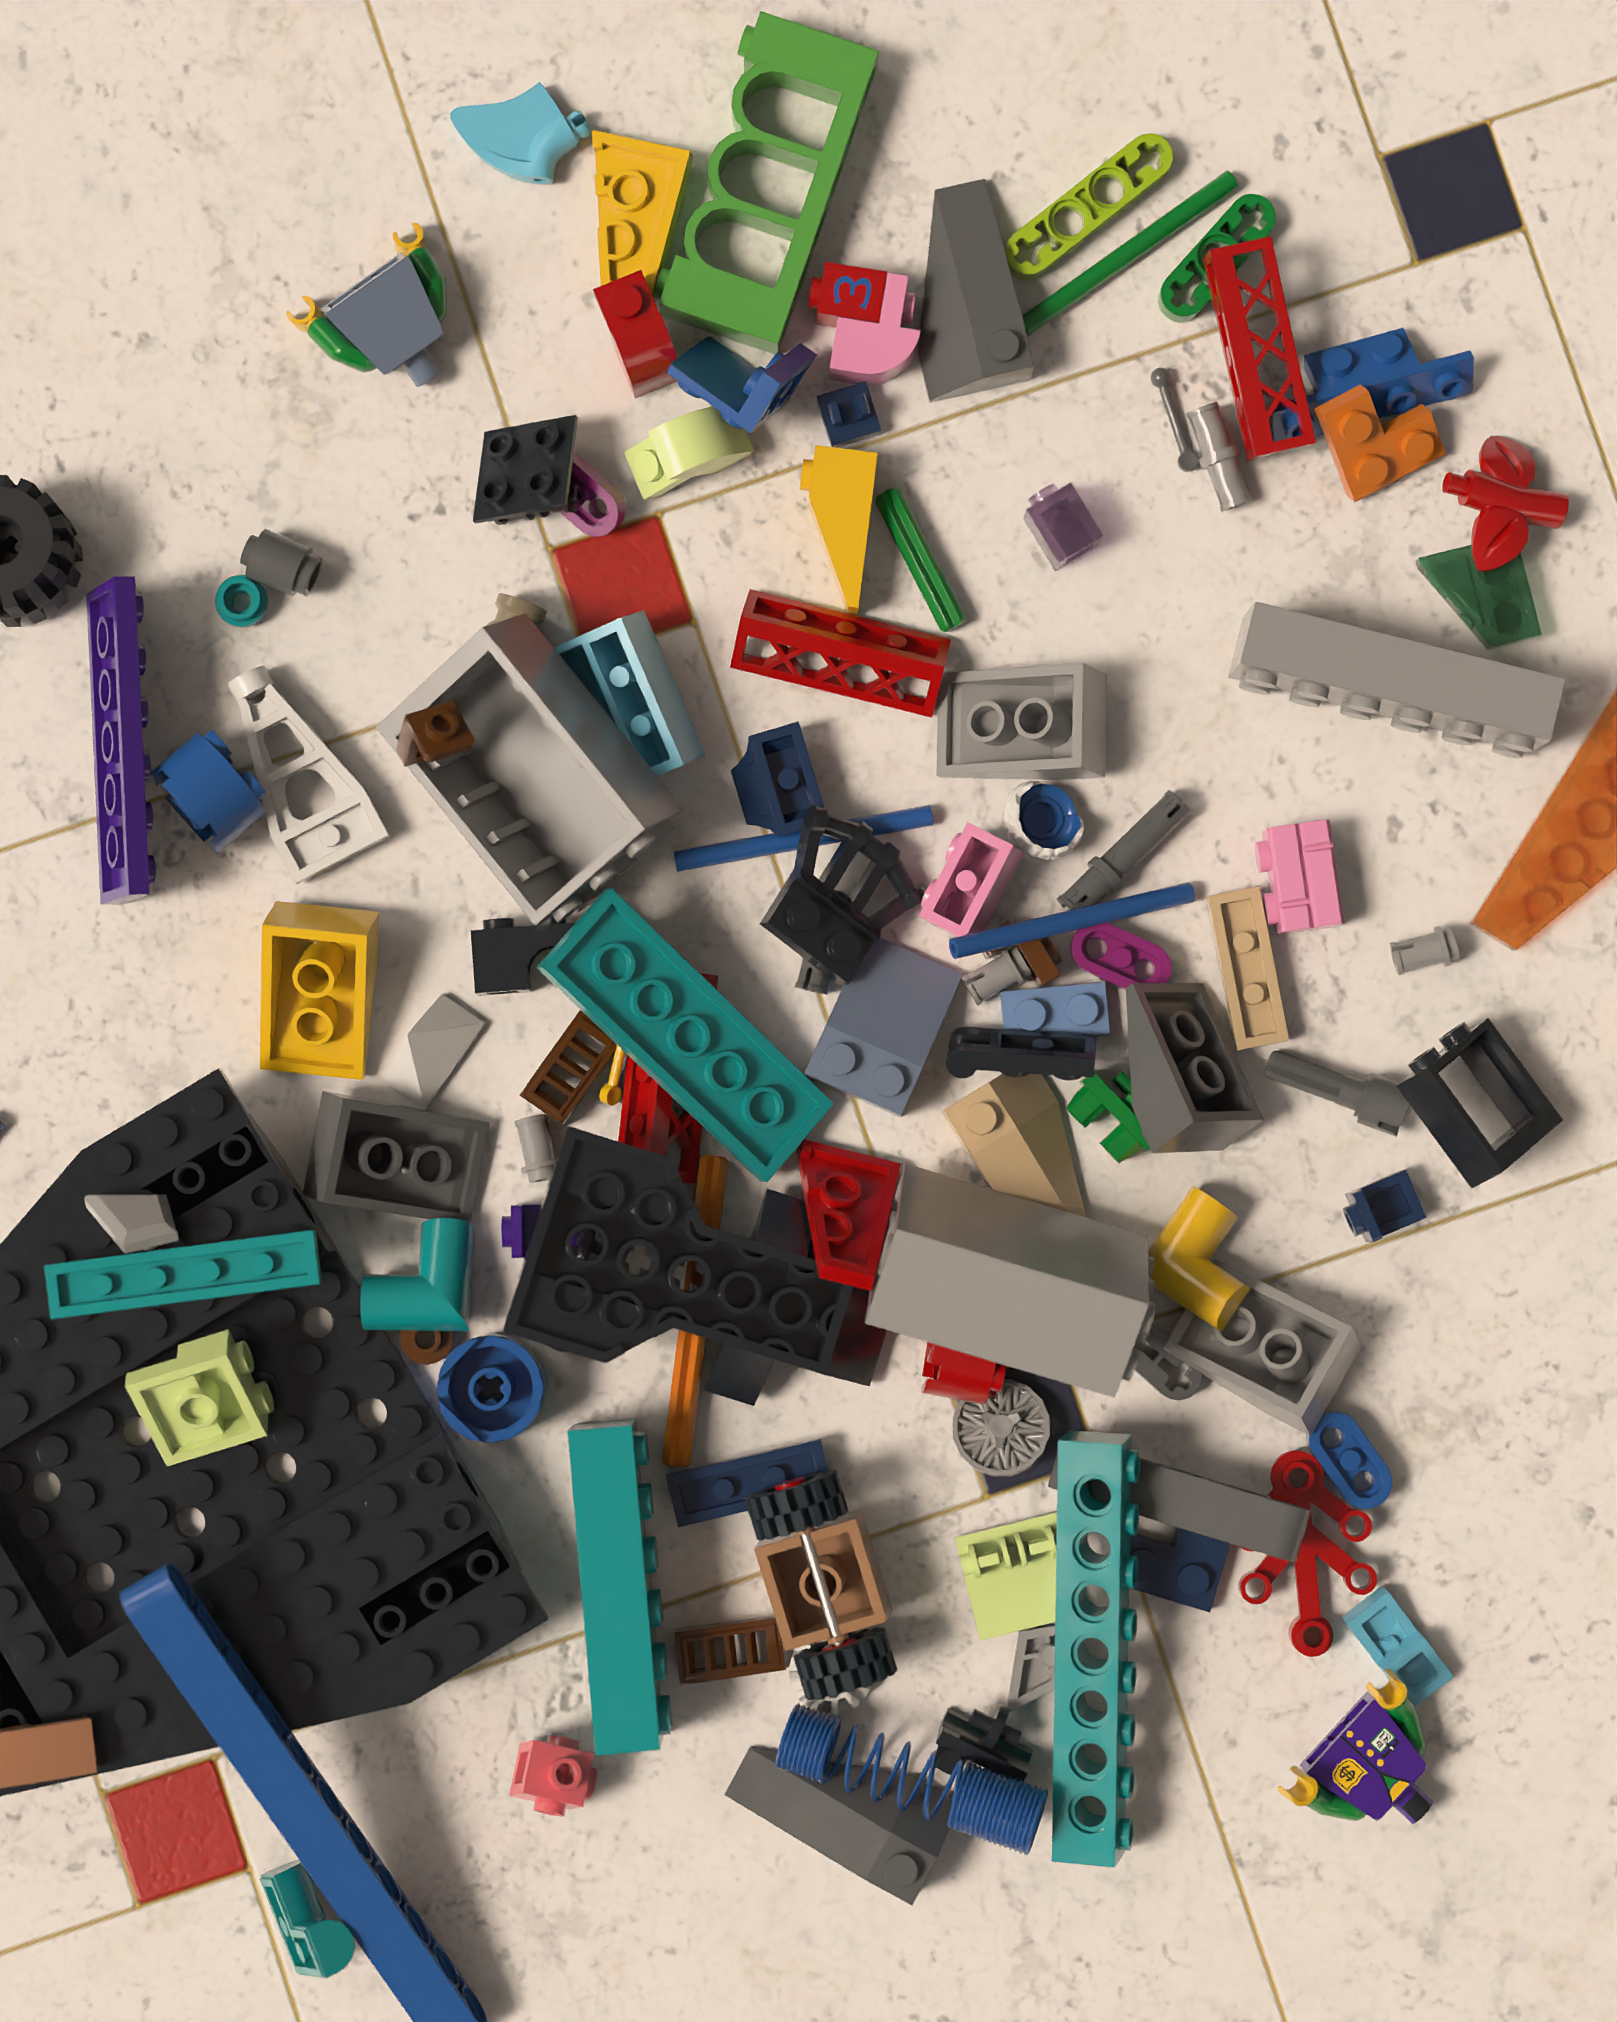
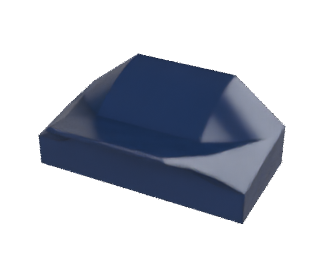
M799 721L748 736L747 751L740 762L731 770L746 824L769 829L778 838L801 832L803 819L808 808L811 805L824 808V804Z

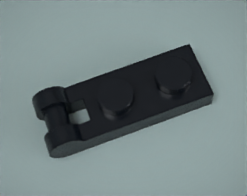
M959 1027L950 1035L946 1067L951 1075L960 1079L972 1076L976 1070L997 1071L1010 1077H1023L1028 1074L1053 1075L1058 1079L1067 1081L1078 1080L1082 1077L1094 1078L1097 1035Z

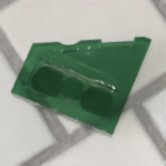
M1471 545L1419 557L1415 561L1417 569L1487 650L1538 638L1542 635L1521 553L1509 563L1489 572L1477 571L1473 561Z

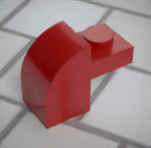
M642 270L594 288V296L614 342L615 352L634 398L636 399L678 382L667 373L671 363L677 359V355Z

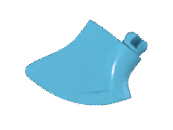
M540 82L513 99L493 104L457 107L450 113V119L454 127L470 149L481 160L510 178L532 184L546 185L553 183L557 161L563 155L579 146L578 141L587 138L592 131L581 111H573L564 118L556 103Z

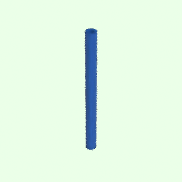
M930 805L848 820L855 823L860 820L864 821L873 829V836L934 825ZM801 832L780 838L772 833L673 851L677 872L795 851L798 849ZM822 835L819 846L839 843L842 840Z
M1186 882L950 938L949 949L954 959L1192 903L1195 900V892L1191 883Z

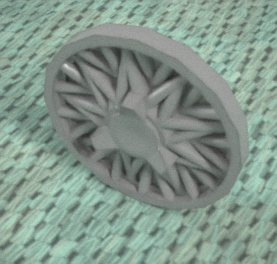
M1004 1379L1001 1392H996L995 1399L988 1398L985 1405L959 1401L953 1416V1439L961 1457L975 1470L992 1477L1014 1476L1030 1469L1043 1456L1050 1439V1417L1042 1399L1029 1386L1011 1379Z

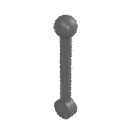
M1156 368L1151 373L1150 378L1152 384L1159 388L1180 452L1177 460L1178 467L1183 472H1192L1198 466L1199 457L1189 449L1168 385L1171 380V374L1165 368Z

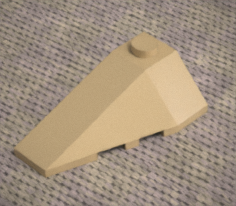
M1001 1074L941 1111L989 1189L1086 1217L1059 1103L1042 1074H1028L1023 1077H1010Z

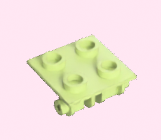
M1057 1512L954 1537L980 1641L1055 1622Z

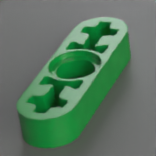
M1247 194L1238 198L1164 280L1159 291L1158 304L1161 312L1168 319L1179 323L1191 321L1211 302L1210 289L1204 283H1208L1202 260V253L1207 247L1212 245L1224 247L1238 244L1232 235L1239 228L1243 219L1240 213L1241 210L1246 214H1251L1254 210L1260 212L1262 216L1259 220V225L1262 229L1259 230L1254 226L1250 227L1241 237L1239 243L1270 235L1275 224L1276 214L1273 205L1268 199L1258 194ZM1226 228L1228 234L1221 232V230ZM1254 253L1233 257L1236 273ZM1192 266L1196 275L1202 280L1194 289L1190 299L1194 305L1191 307L1189 304L1183 303L1176 307L1171 302L1174 297V292L1171 288L1174 286L1181 291L1190 283L1195 273L1186 269Z

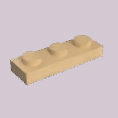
M1260 886L1207 896L1206 902L1235 1051L1289 1041Z

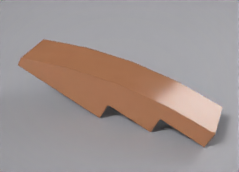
M89 1717L34 1726L26 1724L0 1729V1788L97 1773L92 1724Z

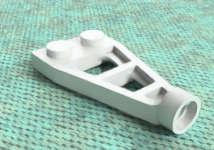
M259 666L234 678L228 683V687L237 704H239L257 781L267 793L261 799L266 810L265 815L271 839L295 884L298 885L390 837L365 788L274 688L275 684L266 667ZM266 693L265 698L260 703L254 704L249 702ZM283 723L291 728L304 747V754L278 768L271 762L264 743V733L270 728ZM304 769H311L318 772L333 788L335 800L328 808L305 820H299L290 812L285 787L291 776Z

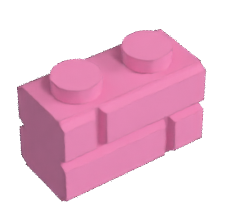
M1329 819L1266 828L1262 832L1263 841L1255 842V857L1259 873L1268 872L1270 893L1262 895L1267 925L1275 924L1277 935L1332 928L1344 924Z

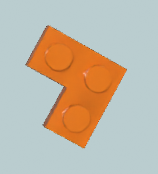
M1360 384L1315 408L1346 495L1354 502L1446 454L1432 413L1423 404L1381 425L1369 391Z

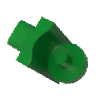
M1122 1070L1112 1080L1125 1094L1120 1099L1094 1072V1078L1083 1077L1079 1081L1083 1086L1072 1097L1066 1106V1110L1086 1128L1106 1109L1119 1124L1099 1144L1117 1163H1121L1135 1154L1141 1147L1144 1150L1150 1148L1142 1135L1141 1126L1136 1115L1129 1109L1132 1106L1131 1078Z

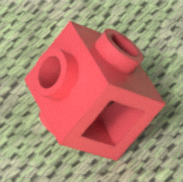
M548 1736L547 1743L537 1740L520 1743L509 1796L534 1801L533 1811L564 1817L566 1809L583 1807L584 1801L589 1800L594 1792L597 1779V1770L592 1768L594 1754L578 1750L579 1741L560 1736Z

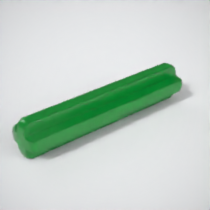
M897 486L883 491L876 497V505L939 629L942 632H948L958 628L965 622L966 615L902 490Z

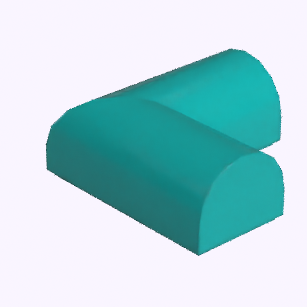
M435 1218L423 1222L421 1225L418 1275L364 1274L360 1301L363 1329L469 1331L475 1230L471 1223L453 1218Z
M300 1860L287 1863L260 1875L261 1885L295 1972L299 1975L328 1978L347 1967L353 1957L355 1948L353 1935L339 1921L326 1919L309 1873Z

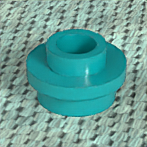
M235 575L223 581L218 587L215 595V606L218 614L226 623L234 627L244 628L256 624L263 618L268 607V597L261 583L251 580L245 575ZM241 593L251 596V605L244 611H238L233 606L234 598Z

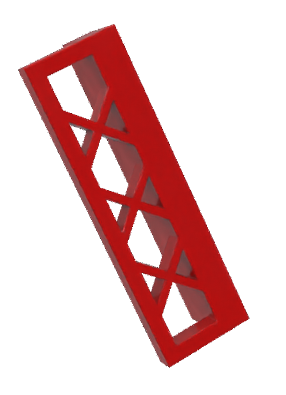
M1264 237L1209 250L1203 257L1247 462L1267 458L1274 453L1314 445L1316 443L1272 237ZM1261 251L1266 273L1256 289L1237 278L1233 257ZM1267 282L1271 299L1261 293ZM1240 290L1250 296L1245 306H1243ZM1256 300L1274 311L1277 325L1267 341L1248 329L1246 315ZM1278 334L1283 351L1272 345ZM1251 341L1262 348L1256 358L1254 357ZM1267 352L1286 364L1288 377L1278 392L1259 380L1257 367ZM1289 386L1291 387L1294 403L1284 397ZM1263 393L1273 399L1267 410ZM1278 404H1281L1297 415L1301 436L1273 442L1268 420Z
M749 589L740 617L730 668L932 718L951 639ZM748 636L769 641L777 653L766 659L745 654ZM805 651L818 653L828 666L818 671L805 669L795 656ZM858 663L871 666L879 678L867 684L854 681L846 669ZM908 676L930 681L926 698L904 693L897 682Z
M700 973L717 990L718 975ZM627 1055L618 1142L666 1156L667 1147L676 1140L681 1148L678 1171L681 1180L685 1183L696 1184L702 1125L686 1110L677 1118L671 1108L672 1097Z

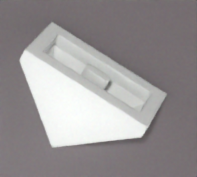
M441 994L407 1033L382 1080L424 1109H427L486 1023L444 994Z

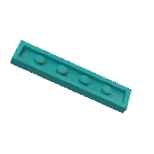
M316 1230L44 1265L50 1319L322 1284Z

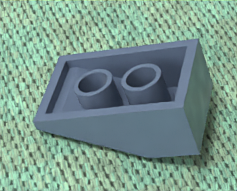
M883 938L874 941L849 984L843 985L804 1075L897 1117H901L963 974Z

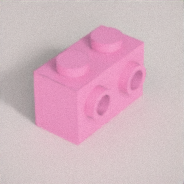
M967 822L963 832H959L949 845L945 857L947 862L938 880L934 879L928 886L921 902V907L923 908L919 917L955 937L986 930L1024 854L1014 845Z

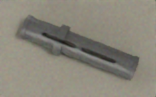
M1168 790L1101 858L1094 856L1087 863L1089 869L1063 895L1057 898L1061 907L1073 910L1098 904L1110 891L1117 892L1124 885L1122 879L1171 831L1192 814L1188 806L1184 804L1181 807L1179 803L1182 800L1175 793Z

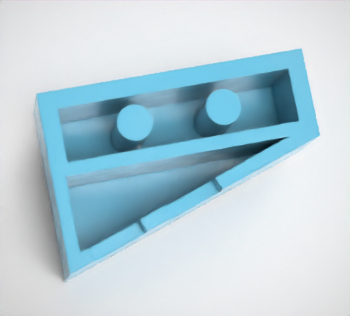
M644 610L621 617L554 647L657 776L706 755Z

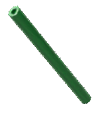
M1226 170L1023 314L1026 334L1028 336L1033 334L1236 190L1239 185L1233 174Z

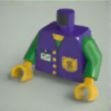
M1390 1668L1385 1670L1389 1675V1681L1385 1687L1376 1689L1371 1682L1366 1685L1369 1693L1366 1692L1302 1761L1299 1765L1302 1769L1295 1765L1290 1768V1771L1298 1776L1297 1782L1290 1789H1284L1279 1785L1277 1790L1280 1794L1296 1806H1307L1321 1815L1351 1821H1358L1366 1815L1378 1821L1393 1806L1411 1824H1414L1429 1811L1433 1800L1414 1783L1427 1768V1764L1421 1757L1426 1747L1424 1733L1418 1711L1407 1696L1406 1685Z

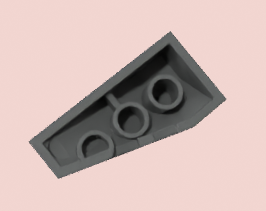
M749 1747L724 1794L725 1796L867 1882L913 1905L939 1856L948 1834L947 1821L953 1796L948 1794L936 1816L927 1822L923 1812L927 1786L925 1781H923L908 1809L900 1812L897 1807V1794L901 1773L897 1772L887 1793L880 1801L874 1803L871 1798L872 1769H868L857 1789L848 1794L844 1785L846 1769L844 1764H840L831 1780L822 1785L820 1782L817 1783L816 1780L812 1781L811 1778L807 1780L806 1776L802 1778L801 1775L797 1776L796 1773L792 1774L791 1771L787 1773L786 1769L783 1771L781 1768L777 1769L775 1765L777 1751ZM829 1763L823 1779L827 1777L835 1763ZM851 1765L850 1788L856 1782L864 1766ZM878 1771L876 1798L885 1786L891 1774L890 1772ZM906 1774L902 1807L907 1802L919 1779L914 1775ZM933 1785L929 1801V1815L934 1810L943 1793L942 1790Z

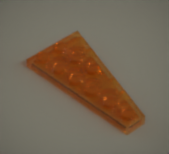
M1617 686L1469 922L1470 925L1512 951L1519 949L1617 868Z

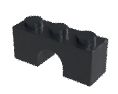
M551 917L536 926L514 927V918L483 920V929L471 930L475 994L487 996L531 992L530 970L534 960L541 953L553 949L575 923H567L566 918L558 923L554 917Z

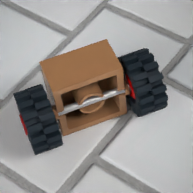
M836 1469L795 1477L788 1481L779 1482L777 1485L765 1487L761 1491H756L746 1496L745 1503L756 1538L759 1541L754 1551L785 1651L822 1640L827 1641L810 1646L811 1648L803 1649L799 1654L793 1656L805 1698L810 1701L814 1699L822 1700L828 1696L833 1698L841 1693L847 1692L848 1694L855 1692L858 1688L872 1686L874 1682H881L887 1679L888 1676H893L898 1669L885 1628L864 1629L887 1622L893 1609L862 1509L847 1513L849 1510Z

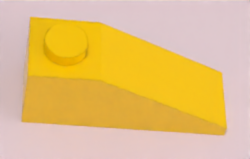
M815 445L814 460L803 459L800 490L809 491V509L846 613L857 616L878 453Z

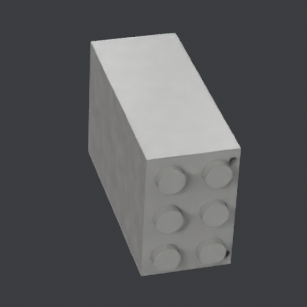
M526 613L482 627L375 727L398 755L396 748L405 714L454 700L475 739L473 748L433 762L423 761L407 767L535 926L551 917H554L559 923L574 911L580 912L592 904L603 893L600 887L612 878L615 881L626 874L639 862L636 857L648 846L651 849L654 848L675 830L671 821L684 810Z
M905 1163L891 1205L872 1290L869 1293L865 1323L1115 1398L1121 1380L1130 1381L1135 1371L1139 1350L1134 1349L1138 1333L1147 1335L1153 1321L1156 1304L1152 1303L1151 1299L1155 1288V1280L1150 1278L1155 1258L1148 1256V1236Z

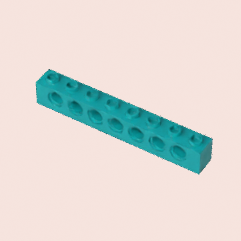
M1069 1430L1058 1440L1052 1862L1115 1868L1125 1851H1130L1133 1844L1134 1822L1132 1818H1126V1798L1131 1799L1133 1796L1135 1771L1133 1766H1126L1127 1746H1133L1135 1739L1136 1721L1134 1714L1127 1713L1128 1694H1133L1135 1690L1137 1671L1135 1661H1128V1642L1135 1640L1137 1632L1136 1609L1129 1608V1588L1135 1589L1138 1579L1137 1556H1130V1535L1136 1536L1139 1525V1506L1137 1503H1131V1482L1137 1483L1139 1478L1140 1454L1138 1450H1132V1434ZM1090 1479H1099L1108 1485L1111 1491V1500L1109 1502H1101L1092 1497L1088 1489ZM1098 1532L1104 1535L1109 1541L1110 1553L1098 1554L1094 1552L1088 1544V1533ZM1097 1585L1102 1587L1109 1596V1606L1100 1607L1093 1604L1087 1596V1586ZM1097 1638L1101 1640L1108 1649L1109 1657L1098 1659L1092 1656L1086 1648V1639ZM1085 1691H1097L1102 1694L1107 1701L1108 1710L1097 1711L1091 1708L1086 1702ZM1094 1743L1099 1745L1106 1753L1107 1762L1096 1763L1090 1760L1085 1753L1084 1744ZM1095 1796L1099 1798L1106 1808V1814L1096 1815L1091 1813L1085 1807L1083 1797Z

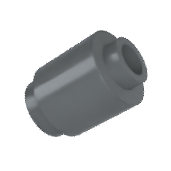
M264 529L259 537L251 535L248 538L241 554L240 564L246 566L245 576L251 580L290 596H294L296 593L308 596L319 576L322 558L312 554L313 550L311 547Z

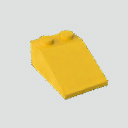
M281 901L274 903L262 924L260 1069L357 1080L364 1079L378 964V911Z

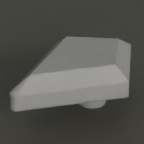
M86 1195L84 1197L86 1208L124 1253L141 1249L152 1250L158 1245L178 1241L176 1227L166 1195Z
M1055 1624L1018 1631L1006 1705L1010 1711H1014L1054 1690Z

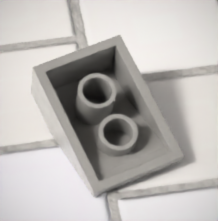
M1085 663L943 673L938 692L936 776L944 778L1026 780L1105 778L1107 674Z
M1214 1259V1264L1251 1288L1222 1332L1186 1309L1165 1344L1164 1350L1264 1413L1311 1436L1362 1347L1353 1326Z

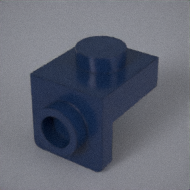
M1406 1169L1397 1171L1345 1194L1349 1203L1348 1206L1343 1208L1346 1221L1353 1235L1357 1237L1362 1234L1365 1242H1376L1383 1239V1236L1427 1218Z

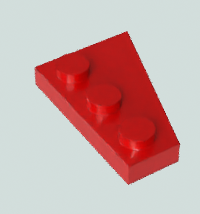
M804 1139L797 1147L796 1155L819 1278L871 1291L901 1163Z

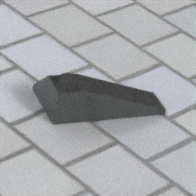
M986 179L935 189L921 332L918 346V356L929 403L1030 381L1034 365L1025 325Z

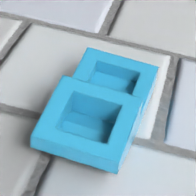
M1383 1586L1379 1587L1341 1617L1389 1680V1675L1385 1670L1390 1668L1406 1685L1407 1696L1415 1707L1454 1677L1425 1637L1418 1632L1391 1594Z

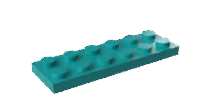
M612 888L603 891L536 967L760 1182H768L834 1105L823 1092Z

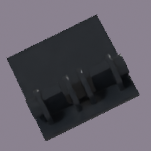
M576 415L484 431L473 522L475 524L494 521L497 525H505L509 520L523 518L528 521L533 520L535 516L545 518L549 515L550 510L553 513L561 511L574 513L578 506L584 504L585 496L580 485L574 486L570 482L578 421Z

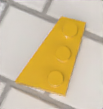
M592 130V143L596 161V175H594L595 194L598 197L599 227L597 230L601 286L642 270L655 302L654 289L660 271L666 264L694 156L689 150Z

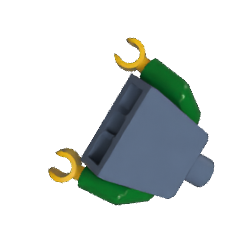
M412 223L413 231L417 237L412 243L401 242L396 231L393 232L392 237L398 253L395 257L321 309L310 297L302 296L301 298L310 306L308 316L304 319H296L287 311V318L298 330L306 332L332 360L363 373L377 368L383 375L402 365L416 387H419L432 380L442 371V368L427 346L444 334L440 323L447 315L446 278L429 248H426L422 227L418 223Z

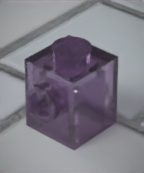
M1055 483L1050 484L1028 499L1031 507L1026 509L1023 520L1055 571L1100 545L1103 534L1072 483L1059 490Z

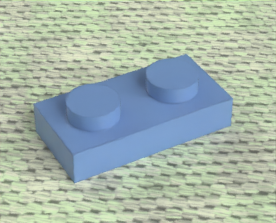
M1105 982L1000 992L1003 1029L1097 1036L1110 1034Z

